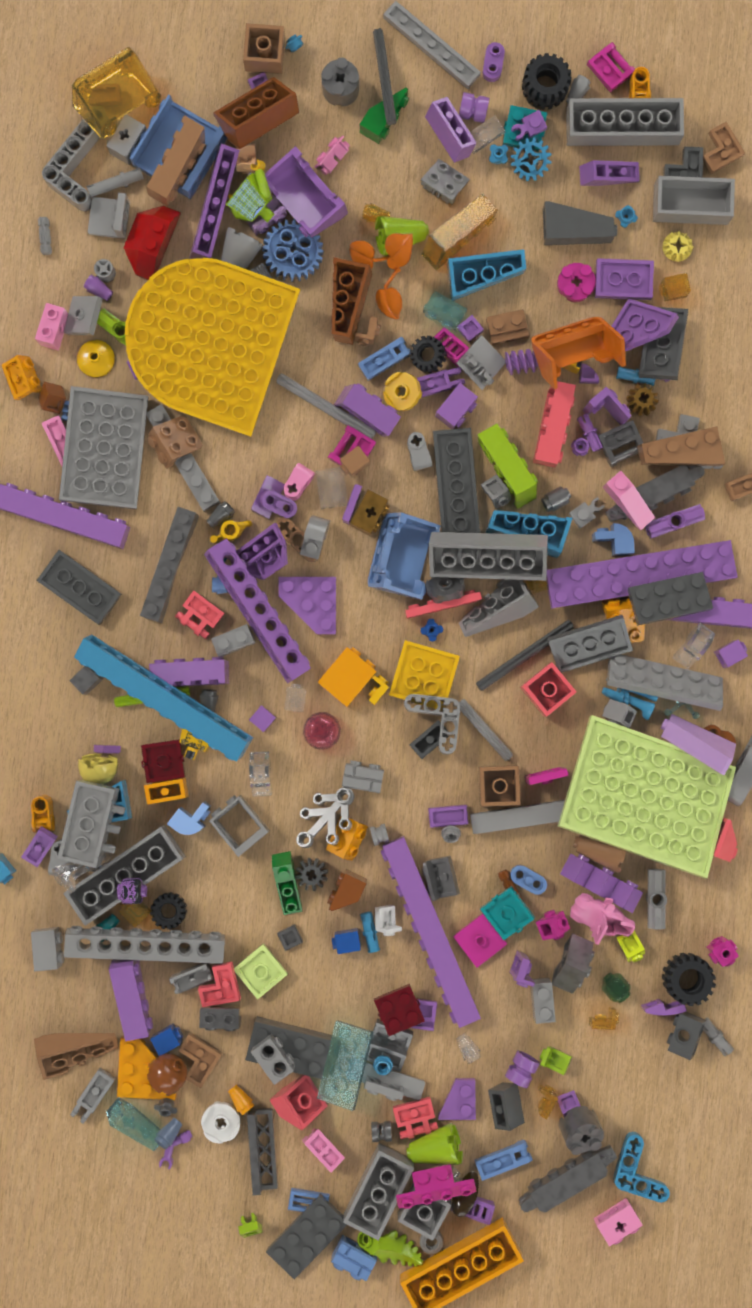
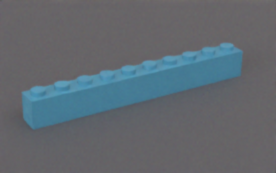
M94 635L83 638L74 656L81 665L93 669L98 676L107 678L114 686L127 691L129 696L138 698L145 706L160 712L159 714L162 717L174 721L179 728L188 730L195 738L202 739L208 743L209 747L219 750L229 760L237 762L243 757L253 739L252 736Z

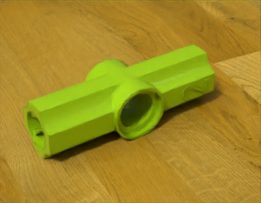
M103 308L99 312L97 324L115 337L118 342L126 346L125 334L118 335L121 329H125L126 323L120 321Z

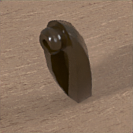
M474 1171L469 1172L461 1181L474 1179L477 1192L469 1196L461 1195L452 1198V1210L458 1217L465 1216L477 1199L479 1180L477 1173Z

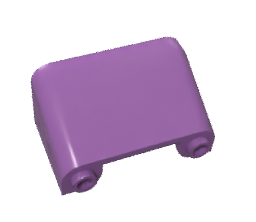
M295 146L269 169L265 176L270 192L273 193L301 226L299 228L301 233L305 237L309 235L312 238L344 218L348 211L340 197L337 198L336 194L330 191L312 170L310 164L301 157L302 153Z

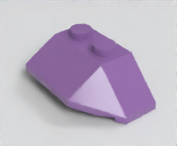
M273 523L236 551L239 558L245 561L246 569L250 575L252 574L255 578L265 580L288 564L287 543L277 523Z

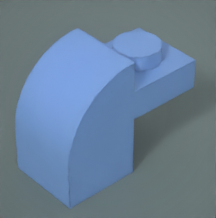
M613 523L610 526L611 531H609V528H599L597 532L592 534V542L611 541L612 556H626L635 553L633 535L622 524Z

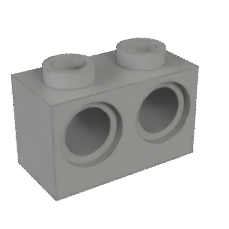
M271 1033L255 1045L251 1053L275 1085L294 1071L295 1060L290 1053L286 1054L282 1047L284 1045L279 1037H274ZM271 1046L274 1052L268 1054L264 1051V1047ZM278 1062H282L285 1064L286 1068L283 1070H279L276 1068L275 1064Z

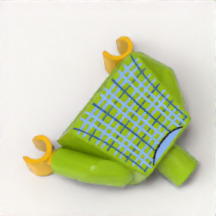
M257 159L258 165L252 163L250 166L255 171V174L252 173L246 177L233 195L228 194L230 199L226 200L225 205L230 208L236 219L253 222L260 215L268 223L275 215L267 207L273 198L264 173L266 165L264 161Z

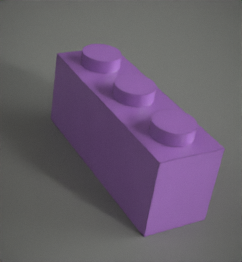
M448 97L432 102L425 118L454 163L468 158L476 145V141Z

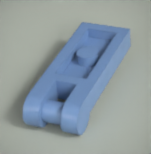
M403 337L398 338L358 363L367 381L412 355L410 348L406 347ZM399 348L401 353L396 354L394 349Z
M520 1140L511 1146L475 1159L482 1181L531 1162L533 1159L531 1153L527 1151L526 1140ZM520 1152L521 1156L515 1158L514 1153Z

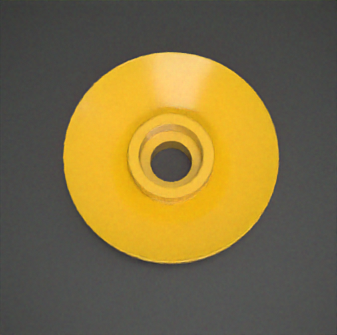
M91 340L83 344L79 349L77 363L84 374L98 378L105 376L112 370L115 363V355L112 348L106 342ZM93 354L98 355L95 360L91 359Z

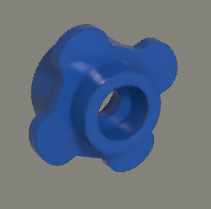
M428 619L427 624L421 628L420 632L422 635L429 637V640L433 642L437 639V635L443 632V627L437 625L434 619Z

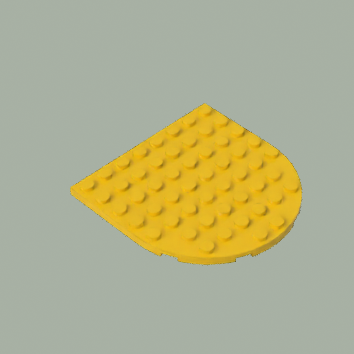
M184 259L169 264L154 273L142 288L138 290L128 310L125 324L126 352L133 372L143 387L166 406L252 437L301 289L218 259Z

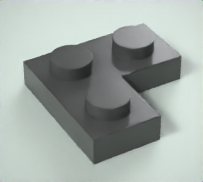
M684 147L682 165L665 164L663 176L702 177L703 147Z

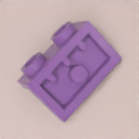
M517 950L510 974L513 976V980L517 981L516 984L528 988V985L534 987L535 982L529 976L532 967L531 960L525 953Z

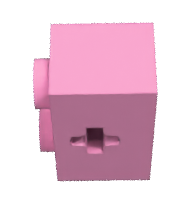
M46 303L35 336V340L41 346L59 351L68 317V312L65 308Z
M627 1198L594 1218L598 1229L609 1246L620 1243L625 1236L636 1233L643 1226Z

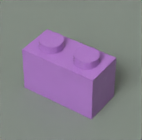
M459 383L436 411L435 417L450 429H454L456 426L459 428L466 420L464 416L467 412L472 413L478 405L476 403L478 396Z

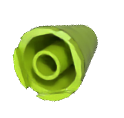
M381 216L377 217L375 221V230H378V236H375L377 248L383 256L388 255L385 249L386 238L393 233L413 234V245L426 240V237L429 235L428 225L421 220Z
M453 1123L447 1124L409 1143L407 1148L408 1159L412 1160L413 1163L462 1164L463 1151H459L461 1140L456 1126Z

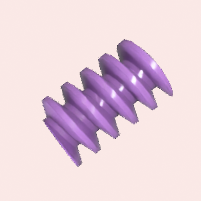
M526 349L525 354L523 350H519L518 354L515 351H511L510 357L505 352L506 368L510 375H513L515 369L519 375L522 368L525 374H527L530 367L533 373L536 367H539L534 351L531 352L530 349Z

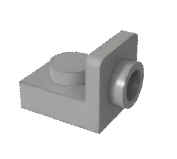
M497 474L481 484L482 489L491 499L495 509L505 506L511 500L509 489Z

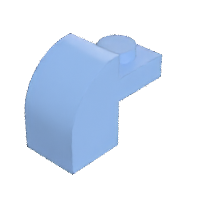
M204 801L193 816L182 807L178 808L167 825L183 835L195 834L205 827L200 820L204 821L211 813L208 810L211 805Z

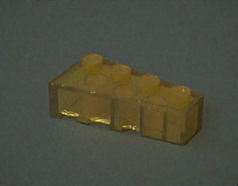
M482 193L429 235L421 255L437 271L473 237H477L483 228L489 227L496 220L495 215L498 209Z

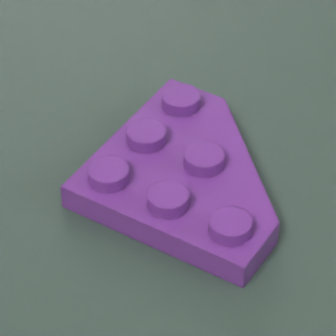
M628 298L612 327L624 337L626 352L669 334L679 317L677 313Z
M279 577V597L317 635H336V577Z

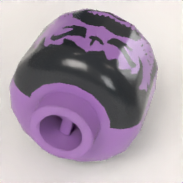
M140 878L123 879L121 884L117 886V898L123 904H140L143 897H147V885H143Z

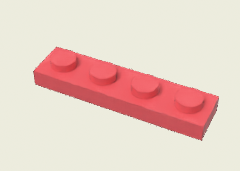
M475 590L464 592V596L459 599L443 601L442 603H435L433 600H430L424 606H419V604L410 605L408 610H405L406 618L410 619L482 600L480 592L475 593Z

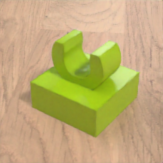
M251 1213L252 1220L249 1223H246L245 1216H241V1223L243 1225L238 1226L239 1234L243 1238L263 1233L262 1225L257 1221L254 1213Z

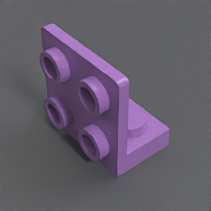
M607 387L593 397L582 410L588 415L590 413L596 414L604 406L619 425L625 424L631 417L630 409L625 404H621L617 399V394Z

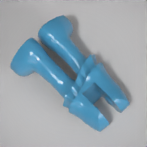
M603 687L601 692L603 695L612 700L637 707L642 711V717L649 720L655 704L629 695V692L641 695L652 702L657 701V696L617 688L614 691Z

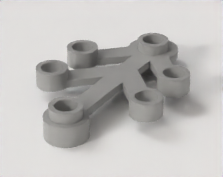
M342 787L336 794L316 793L313 796L315 804L321 806L325 802L334 803L329 808L309 809L305 807L301 809L300 816L305 820H310L312 817H322L308 832L298 834L296 838L297 844L303 848L311 847L314 841L313 838L328 822L326 841L330 845H336L339 842V837L336 834V812L341 808L339 827L345 831L350 830L352 822L349 820V805L354 801L353 791L350 788ZM345 794L348 795L347 800H343ZM321 796L322 800L317 802V798ZM305 811H309L307 817L304 816ZM347 821L348 826L344 828L343 823ZM331 836H335V840L333 842H330ZM308 837L309 842L304 844V839Z

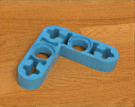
M629 1132L624 1139L613 1175L615 1185L622 1191L662 1203L667 1201L670 1192L665 1183L636 1174L644 1141L639 1133ZM635 1138L639 1142L638 1144H634L633 1150L634 1152H636V1154L631 1152L632 1144L630 1142V1140H634ZM627 1156L634 1158V1162L630 1166H626L623 1163L624 1158ZM623 1176H625V1178L628 1181L632 1182V1187L630 1183L626 1181H623V1183L621 1184L619 1178H623ZM640 1181H644L647 1184L646 1188L642 1191L636 1189V1185ZM651 1184L653 1189L659 1191L662 1188L664 1194L660 1193V1195L658 1196L654 1190H651Z

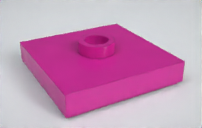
M557 767L525 775L524 778L525 782L529 785L540 782L543 785L552 783L553 779L568 776L566 768Z
M483 913L453 935L476 968L507 945L506 941L501 938Z

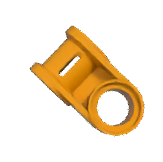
M637 67L634 70L629 81V98H651L650 74L647 68ZM636 77L642 78L643 81H638Z
M40 795L34 798L31 802L33 833H37L41 826L53 832L55 830V818L52 798L48 795ZM40 799L45 801V809L39 807L38 802Z

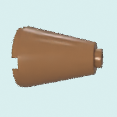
M583 835L575 836L573 847L576 848L577 853L614 872H621L622 868L619 867L624 862L625 850Z

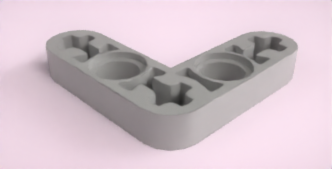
M419 694L408 695L404 701V707L407 711L441 716L438 748L444 755L452 754L457 745L460 715L459 702L453 698ZM414 698L415 702L421 703V699H425L423 704L424 710H420L421 705H415L414 708H411L407 701L409 702ZM430 700H434L437 703L438 707L434 711L427 708L426 704ZM440 701H444L443 706H449L450 703H453V706L457 709L450 713L448 708H443V712H439L441 707ZM450 721L454 723L455 729L452 732H447L444 729L445 722ZM442 734L447 736L454 735V739L450 737L449 744L453 745V748H449L448 751H445V747H442V744L446 742V737H442Z

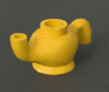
M250 520L243 522L225 521L221 526L220 534L218 536L212 535L210 541L215 544L225 539H228V541L236 540L240 537L246 527H251L253 523Z

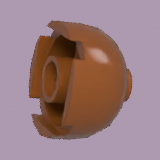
M165 1053L160 1055L148 1065L149 1073L147 1074V1079L152 1088L158 1093H167L166 1096L175 1094L186 1081L187 1067L184 1061L175 1054Z

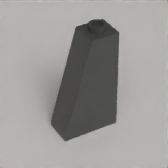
M545 201L543 206L544 245L612 243L614 237L617 236V225H614L613 217L550 201Z

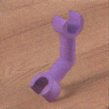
M190 1130L177 1136L172 1146L165 1150L164 1156L159 1162L160 1167L163 1161L166 1160L169 1162L168 1169L171 1168L173 1165V1148L191 1140L192 1134Z

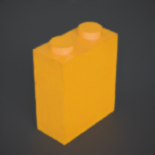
M346 647L318 681L323 688L346 707L351 704L377 672L374 670L376 666L368 659L366 661L360 658L361 653L354 647L351 649Z

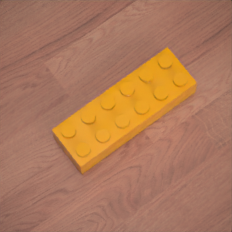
M502 1217L424 1260L423 1265L413 1266L400 1274V1284L413 1308H441L524 1262L518 1244Z

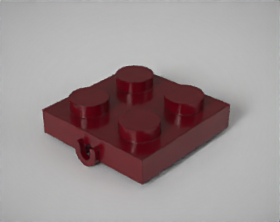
M180 739L141 745L143 756L141 765L145 770L146 783L186 777L184 754H182Z
M410 983L374 998L379 1012L378 1016L380 1021H383L388 1036L425 1022L419 1007V999L415 997Z

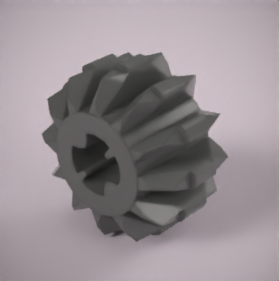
M308 858V865L301 861L300 864L303 868H296V871L302 874H298L295 877L296 879H303L299 882V886L306 883L305 890H308L309 886L312 885L313 891H316V884L322 888L323 883L320 880L327 881L328 879L326 876H323V874L328 873V870H321L325 863L323 862L318 866V858L315 859L314 863H312L311 858ZM315 870L317 877L313 876V879H310L307 871Z

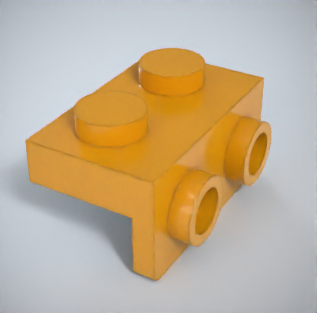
M349 818L352 822L351 829L348 831L341 829L338 821L336 834L339 837V842L336 845L328 843L326 850L342 859L353 861L358 854V848L362 840L366 836L368 826ZM347 821L343 823L344 828L348 826ZM331 836L330 842H333L335 840V836Z

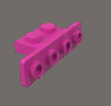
M451 1164L412 1172L415 1191L396 1195V1200L399 1208L409 1209L414 1205H427L437 1200H450L461 1195L469 1196L477 1191L474 1179L454 1183Z

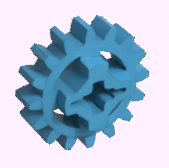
M534 137L532 142H530L529 138H526L525 144L521 141L519 142V149L514 147L516 155H511V158L515 159V162H512L511 166H516L514 173L520 172L519 178L522 179L526 176V181H529L533 177V180L537 181V175L543 178V171H549L546 166L547 164H552V161L548 160L552 153L546 152L549 146L543 147L544 141L541 140L537 143V138ZM533 146L538 147L542 153H535ZM525 149V154L522 158H519L521 152ZM530 155L537 157L533 160L532 165L529 162H525L530 158ZM540 161H543L541 168L538 170V164ZM520 166L529 167L530 173L523 171Z

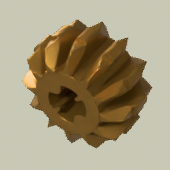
M646 383L642 387L637 384L634 389L628 391L630 395L626 397V400L629 403L626 406L628 408L633 407L631 414L638 411V416L641 417L643 413L648 416L650 411L656 409L655 405L659 403V400L655 398L658 393L651 392L653 386L647 389ZM642 397L641 399L644 398L646 401L644 403L643 401L640 402L639 398Z

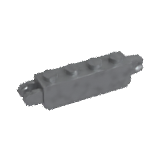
M681 465L636 487V489L652 511L658 508V503L663 501L666 504L674 500L675 495L680 493L683 496L692 491L691 487L696 484L695 481L704 476L705 471L702 466L688 470L686 466ZM617 504L605 512L610 522L629 518Z
M609 1145L596 1151L591 1150L581 1153L575 1159H568L560 1168L551 1169L545 1177L533 1180L528 1186L529 1191L519 1199L521 1210L525 1213L538 1207L541 1212H547L606 1177L608 1172L606 1167L617 1158L612 1147Z

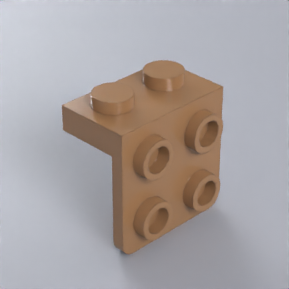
M184 415L154 426L147 436L149 445L155 449L158 460L166 469L172 467L178 458L195 452L203 446L189 420Z

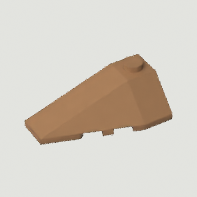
M53 1033L34 1039L36 1057L43 1080L63 1075L69 1072L70 1067L76 1064L79 1066L85 1064V1060L90 1057L97 1058L118 1048L115 1033Z

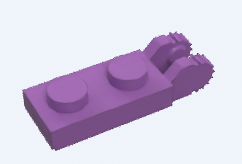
M461 368L442 370L418 377L417 380L422 391L421 398L457 387L459 383L464 385V379H457L451 382L449 380V377L460 374L462 372Z

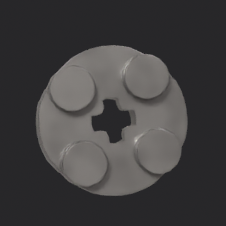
M431 577L429 582L428 579L426 581L427 594L435 603L459 599L463 596L465 588L463 578Z

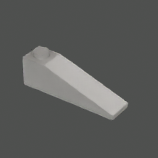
M502 579L496 585L498 588L491 595L488 593L484 597L485 601L479 607H474L459 622L464 636L468 637L514 621L537 609L539 606L524 580Z

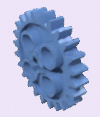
M293 219L292 224L285 220L284 226L278 222V229L272 226V233L267 232V238L263 240L265 245L262 246V251L265 252L263 259H267L265 265H271L270 272L276 270V277L282 274L284 281L288 276L291 282H293L294 277L301 281L302 275L308 279V272L314 275V268L319 269L318 263H322L323 258L321 256L324 253V250L321 249L323 242H319L320 235L312 238L309 235L305 237L299 230L301 226L296 225L295 219ZM289 237L291 240L287 242L282 238ZM307 243L309 246L305 248L300 244ZM283 254L286 257L284 259H279L277 255ZM302 260L304 263L302 265H298L295 263V261Z

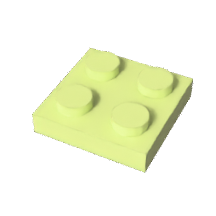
M264 943L234 967L235 973L257 1000L288 975V972Z

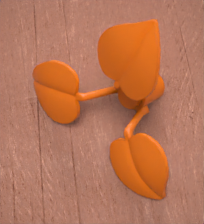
M393 233L389 235L385 241V249L388 256L373 258L375 250L368 242L362 240L352 242L349 246L352 261L368 264L372 269L373 262L387 260L389 268L395 270L385 283L384 289L377 290L376 303L381 312L392 319H399L402 310V297L395 288H388L396 274L401 271L400 267L407 265L411 258L413 234Z

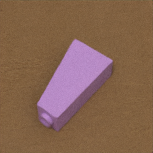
M671 714L669 720L665 718L660 728L663 730L662 738L720 774L725 775L734 757L735 743L676 715Z

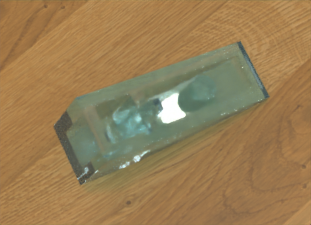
M118 1097L106 1111L110 1126L155 1151L159 1145L154 1139L161 1129L132 1104Z

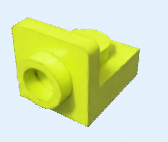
M635 931L629 937L623 935L616 937L628 962L633 961L635 963L643 959L645 949Z

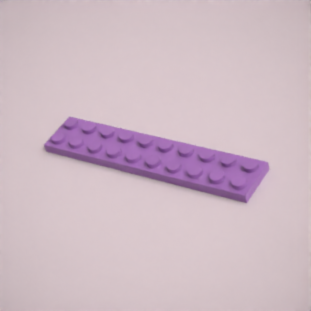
M731 540L550 569L547 570L546 583L550 606L553 609L629 596L627 591L629 587L703 572L706 583L735 579L738 576Z

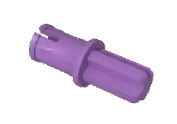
M584 414L583 417L586 423H584L581 416L577 418V421L584 432L583 437H586L592 451L596 452L603 448V445L596 433L597 428H594L589 415Z

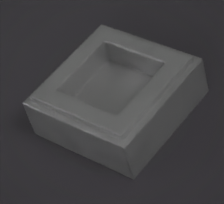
M295 924L277 932L285 951L303 943Z

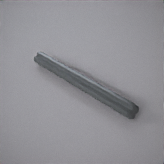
M379 28L374 29L373 37L386 123L390 126L395 125L397 121L383 30Z
M570 620L565 621L476 682L479 690L483 691L549 646L548 637L574 629Z

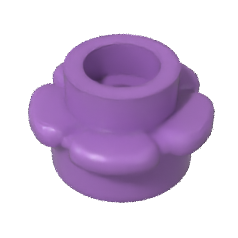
M581 437L574 440L571 444L572 452L577 456H585L590 449L588 441Z

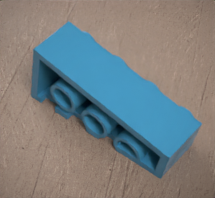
M525 250L449 258L447 268L451 302L524 274L526 270Z
M494 510L485 533L548 535V556L558 558L562 553L573 518Z

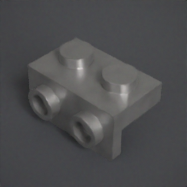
M451 856L430 859L423 863V875L426 877L427 891L432 901L460 894Z
M202 1007L200 1009L199 1028H205V1030L209 1031L216 1029L235 1031L241 1025V1016H239L238 1008Z

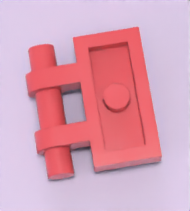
M193 591L182 605L188 610L187 613L183 614L181 611H178L175 617L180 620L183 626L187 625L191 628L194 634L207 639L210 633L205 630V627L209 625L214 629L225 613ZM193 615L202 620L199 625L191 620Z
M430 1096L393 1106L397 1127H406V1130L399 1132L401 1140L405 1138L410 1140L417 1135L424 1133L427 1135L439 1129L437 1122L429 1124L428 1121L435 1118ZM423 1122L422 1126L412 1128L411 1124Z

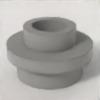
M449 825L442 829L441 835L445 842L454 843L458 841L461 831L459 828Z

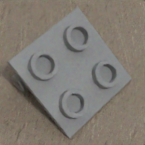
M438 159L420 181H422L421 185H423L424 189L433 195L438 192L437 198H440L442 195L441 200L446 202V204L450 203L453 205L456 200L455 197L470 179Z
M481 335L456 364L483 390L487 384L489 386L494 382L493 377L506 363L505 359Z

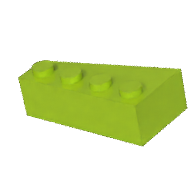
M495 424L477 434L478 443L490 464L495 463L493 467L500 479H504L503 483L509 489L510 495L513 494L516 509L537 498L538 480L533 473L530 474L527 470L528 465L524 458L520 459L515 444L510 443L507 439L509 437L504 428L501 429L498 424Z

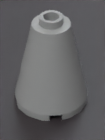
M228 227L221 261L246 269L263 244L242 232L237 233L235 229Z

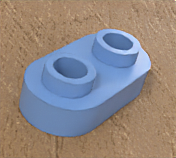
M516 865L510 871V878L515 884L536 895L545 892L547 882L541 875L523 865ZM518 871L523 872V876L521 878H518L516 876V873ZM534 881H539L540 885L534 887L533 883Z

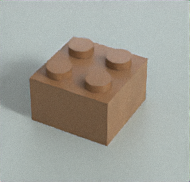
M246 23L243 54L245 71L282 74L285 48L284 26Z
M518 765L478 767L479 803L481 807L520 805Z

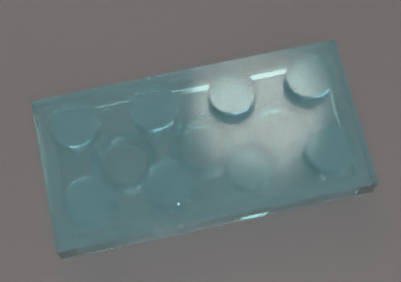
M339 1020L335 1022L317 1099L351 1111L355 1110L373 1031Z

